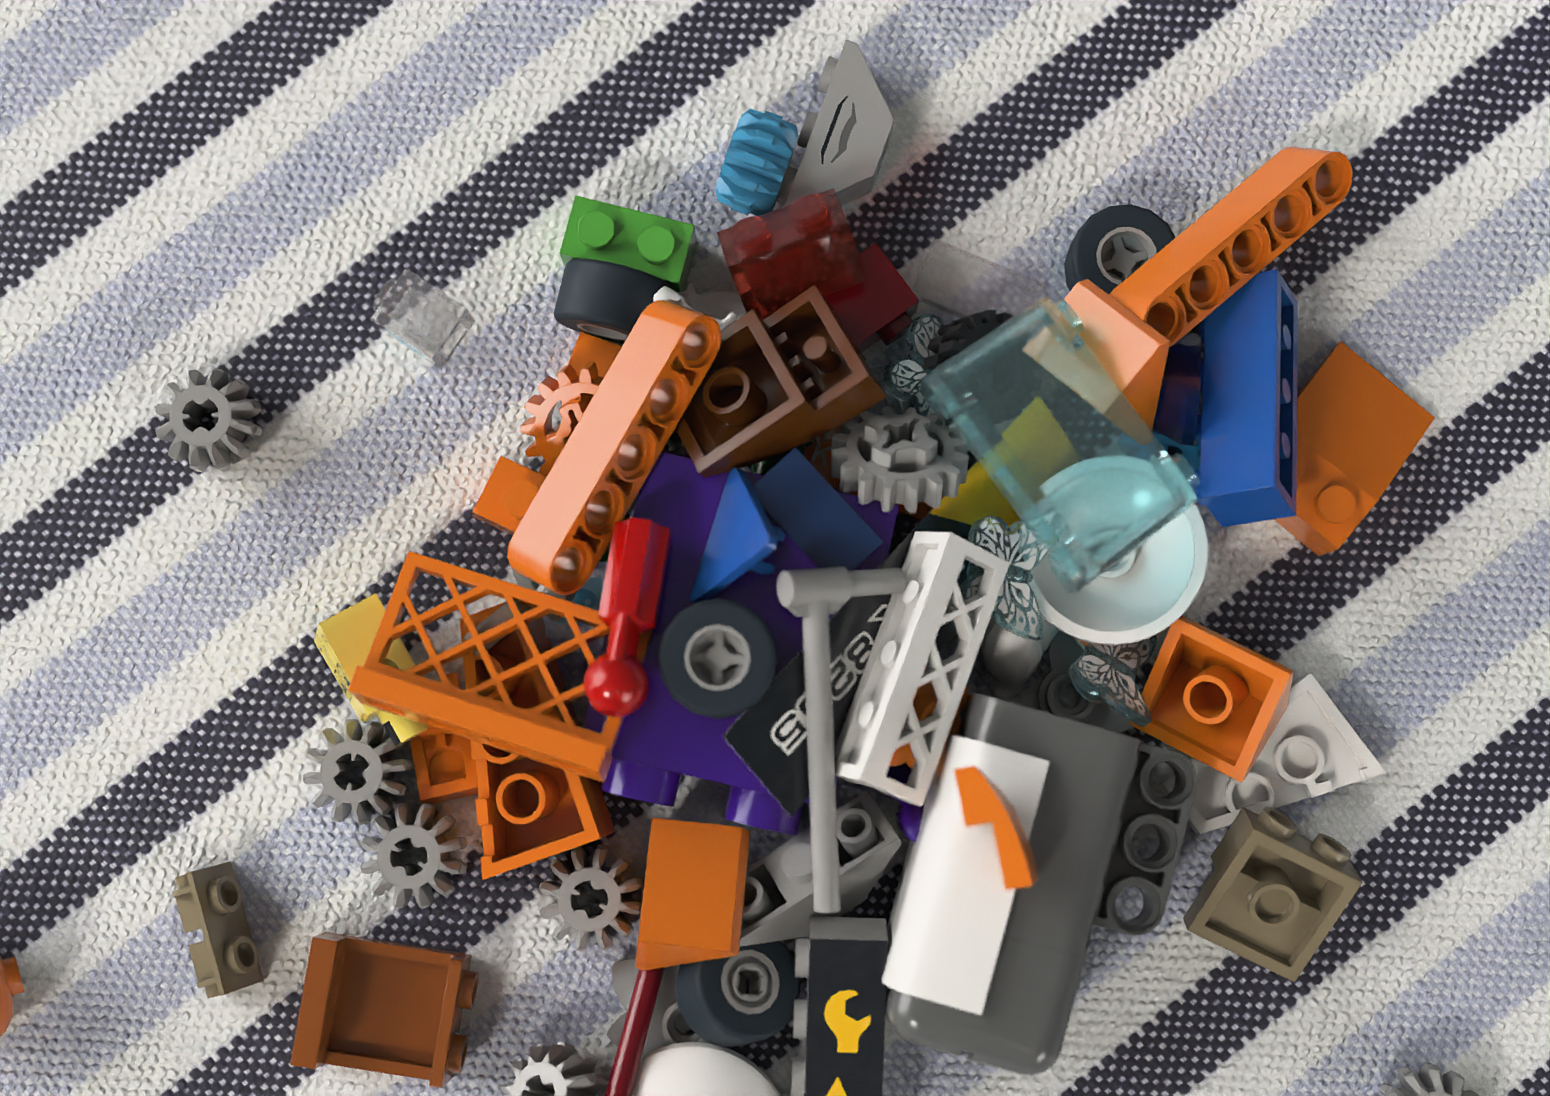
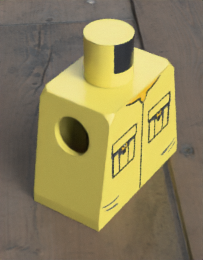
M375 593L318 623L314 642L361 722L364 724L378 716L396 747L427 730L429 727L425 724L363 705L348 691L357 665L364 667L385 613V608ZM401 638L392 641L384 664L404 671L414 667L415 664Z

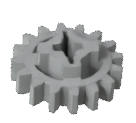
M883 406L882 416H874L864 411L859 414V424L847 421L841 424L840 434H833L831 477L840 479V491L842 493L858 490L859 504L865 505L872 500L880 501L882 511L890 512L894 504H904L905 509L909 513H916L917 503L923 501L933 508L941 507L942 495L955 498L958 495L959 484L966 483L969 455H967L968 441L967 439L957 438L958 427L956 425L939 427L940 415L934 413L924 417L917 414L916 408L909 407L904 415L895 414L890 406Z

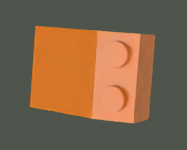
M1338 342L1297 391L1296 516L1273 520L1318 557L1338 550L1378 502L1435 417L1343 342Z

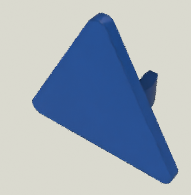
M734 467L729 472L690 594V600L693 603L709 600L746 571L767 575L774 573L775 566L763 562L761 559L774 550L777 541H784L785 533L780 528L770 524L745 471Z

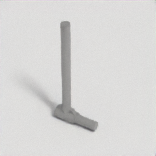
M845 567L782 571L777 579V595L780 603L787 607L794 616L802 617L813 898L814 911L819 913L840 911L829 614H836L850 597L902 593L905 589L906 578L903 570L899 567L848 571Z

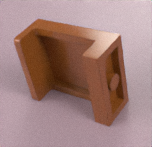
M324 932L312 937L290 1065L316 1069L322 1064L336 1065L430 1080L429 1086L443 1088L451 1080L452 1072L461 1074L466 1059L468 1035L459 1034L463 1009L472 1010L477 993L479 973L469 971L472 955L331 932Z

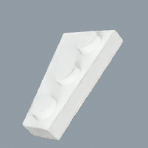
M1306 673L1292 683L1287 709L1242 783L1193 757L1189 760L1197 774V789L1188 824L1195 833L1203 834L1232 824L1243 807L1260 815L1264 807L1275 809L1306 798H1313L1334 791L1333 789L1386 774V771L1313 675ZM1174 772L1159 782V785L1167 795L1175 786Z

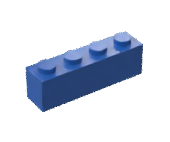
M1278 269L1256 274L1198 324L1200 336L1204 343V361L1199 362L1196 368L1197 383L1202 394V414L1196 416L1194 427L1196 439L1201 448L1200 468L1195 469L1193 472V489L1198 503L1201 506H1206L1222 527L1296 516L1298 301Z

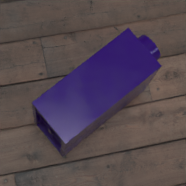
M661 452L638 493L633 518L652 520L658 525L670 528L671 532L657 625L653 629L654 634L642 665L648 678V693L638 709L624 716L611 753L613 760L604 783L602 782L600 790L636 800L674 807L681 774L731 785L724 819L780 833L797 835L804 804L791 817L722 737L741 715L714 719L694 714L673 699L661 679L658 653L662 636L678 613L695 604L691 602L690 594L729 472L704 478L698 473L692 459ZM745 471L751 486L764 476ZM838 492L883 541V544L854 571L877 569L887 559L899 506L894 505L890 512L882 511L880 501L872 500L870 503L861 505L858 503V496ZM766 514L770 524L772 526L778 527V525ZM786 534L784 541H777L774 550L761 559V561L775 566L773 574L767 575L746 571L709 599L721 598L742 603L762 617L775 642L777 667L774 679L804 648L802 617L794 616L787 607L780 603L777 595L778 576L782 571L816 568ZM829 614V620H830L835 614ZM610 633L604 637L600 656L607 652ZM590 701L583 728L602 734L608 716L595 710ZM835 776V787L838 779L837 776ZM810 797L805 801L806 803H810Z

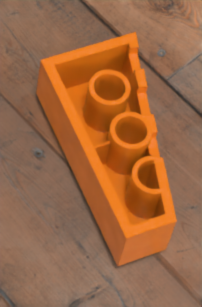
M506 602L471 614L470 616L475 627ZM460 618L461 641L463 643L465 642L464 636L469 633L464 619ZM543 618L526 625L540 654L553 648ZM520 628L507 634L487 650L498 675L534 658ZM474 651L463 656L466 690L491 679L481 656L479 657ZM557 659L546 664L559 694L567 692ZM539 668L504 685L513 706L525 710H530L553 699ZM497 689L483 695L503 702ZM570 702L565 706L575 726L580 727ZM559 708L544 715L565 722ZM470 739L472 760L476 762L479 799H475L477 825H481L484 856L480 857L482 880L601 839L616 832L603 793L600 790L599 781Z

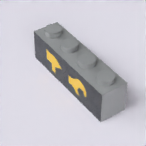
M809 916V938H796L795 977L807 978V998L794 999L793 1038L805 1039L804 1060L792 1059L791 1096H882L887 985L882 983V977L888 960L886 919Z

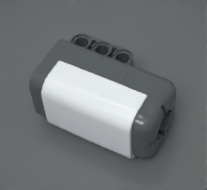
M970 694L967 696L965 707L960 713L961 724L957 736L948 735L946 747L943 748L924 800L923 816L916 842L910 840L887 925L888 960L882 977V983L887 985L885 1015L896 1033L902 1039L912 1044L957 1057L961 1055L962 1051L969 1052L968 1059L1020 1075L1034 1076L1046 1072L1052 1067L1061 1053L1093 925L1128 935L1139 936L1151 932L1159 925L1165 912L1197 789V774L1191 762L1176 752L1142 743L1139 739L1012 702L980 694ZM1160 762L1168 764L1175 774L1173 790L1162 798L1156 796L1151 791L1148 783L1151 769ZM976 765L999 788L1012 805L1033 852L1039 876L1033 886L1005 890L993 824L990 822L965 827L954 769ZM1150 824L1158 832L1159 847L1151 857L1140 859L1134 853L1132 837L1140 826ZM1136 886L1143 897V908L1134 919L1128 921L1121 920L1115 908L1116 899L1125 888Z

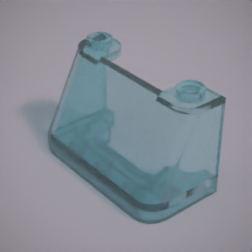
M1042 297L923 377L920 382L919 392L937 416L942 414L946 419L952 417L953 421L950 427L957 438L960 437L1032 533L1036 539L1034 542L1041 552L1049 548L1051 554L1048 557L1054 565L1050 569L1067 592L1071 594L1079 592L1197 503L1198 499L1193 489L1200 484V481L1192 467L1180 454L1176 453L1170 458L1078 335L1085 329L1072 307L1063 299L1054 304L1047 297Z

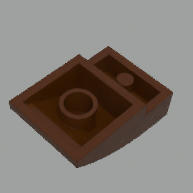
M813 285L764 320L752 309L721 330V343L716 358L675 429L698 473L706 478L730 472L734 467L740 469L798 447L856 417L886 398L887 395L834 307L820 290Z

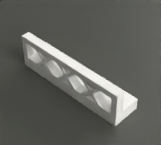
M915 531L901 568L906 578L905 589L902 593L891 595L834 749L835 776L846 781L871 786L910 804L923 806L1010 562L951 532ZM964 559L984 568L985 571L976 595L963 601L957 578ZM953 620L960 640L954 655L941 661L935 639L940 626ZM931 681L937 697V703L933 714L918 722L912 702L917 688ZM909 743L915 764L907 785H904L886 777V773L895 749Z

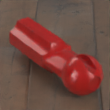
M629 518L625 521H615L598 613L600 621L610 628L607 652L590 664L584 677V688L591 705L599 713L609 717H623L634 712L642 705L648 693V678L641 662L636 656L640 634L655 629L657 625L671 541L670 528L658 525L652 520Z

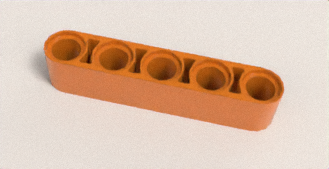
M1287 147L1281 150L1115 287L1109 295L1170 341L1169 347L1174 345L1344 200L1352 185L1353 177L1349 159L1341 152L1300 147Z
M666 300L654 301L641 313L512 536L508 547V560L515 572L562 595L573 594L585 585L612 539L615 521H622L716 358L721 343V331L715 318Z

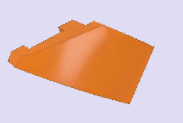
M456 672L447 674L452 686L463 689L460 677ZM428 726L427 730L412 738L410 745L419 797L423 804H436L478 794L476 762L472 760L470 739Z
M976 765L954 769L965 827L990 822L993 824L1005 890L1033 886L1039 878L1033 852L1012 805L999 788Z

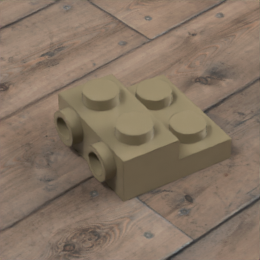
M1243 807L1211 855L1215 870L1184 915L1183 920L1188 931L1295 982L1361 886L1362 881L1349 860L1351 856L1350 851L1337 840L1319 833L1314 841H1311L1295 833L1297 830L1296 824L1283 813L1270 807H1264L1260 815Z

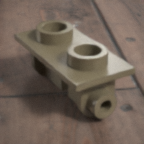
M231 861L175 877L178 890L172 891L173 898L176 899L184 932L188 933L202 929L204 941L188 945L198 980L196 982L198 988L205 987L207 998L209 999L264 981L258 962V950L252 940L242 904V892L236 881Z

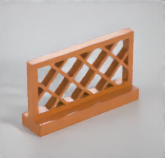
M408 551L364 667L357 665L348 691L363 705L603 783L606 780L613 760L611 753L624 716H608L602 734L575 726L565 705L586 695L584 683L560 695L546 667V664L581 648L590 666L595 659L587 644L610 633V628L600 621L598 610L412 551ZM419 571L444 579L453 598L418 615L410 595ZM455 583L473 589L460 595ZM489 594L505 598L514 618L479 634L466 605ZM515 602L533 607V609L520 614ZM407 608L411 619L399 624L404 610ZM459 609L472 638L437 655L424 626ZM550 613L565 617L575 638L540 654L526 625ZM576 621L595 628L582 634ZM520 628L534 658L498 675L485 645ZM653 629L640 634L636 658L642 665L654 634ZM417 630L430 659L405 671L384 664L392 641ZM478 649L491 679L468 690L452 686L443 665ZM539 668L553 699L530 710L513 706L504 685ZM436 669L441 682L423 677V675ZM497 689L503 702L483 695ZM559 708L565 722L544 715Z

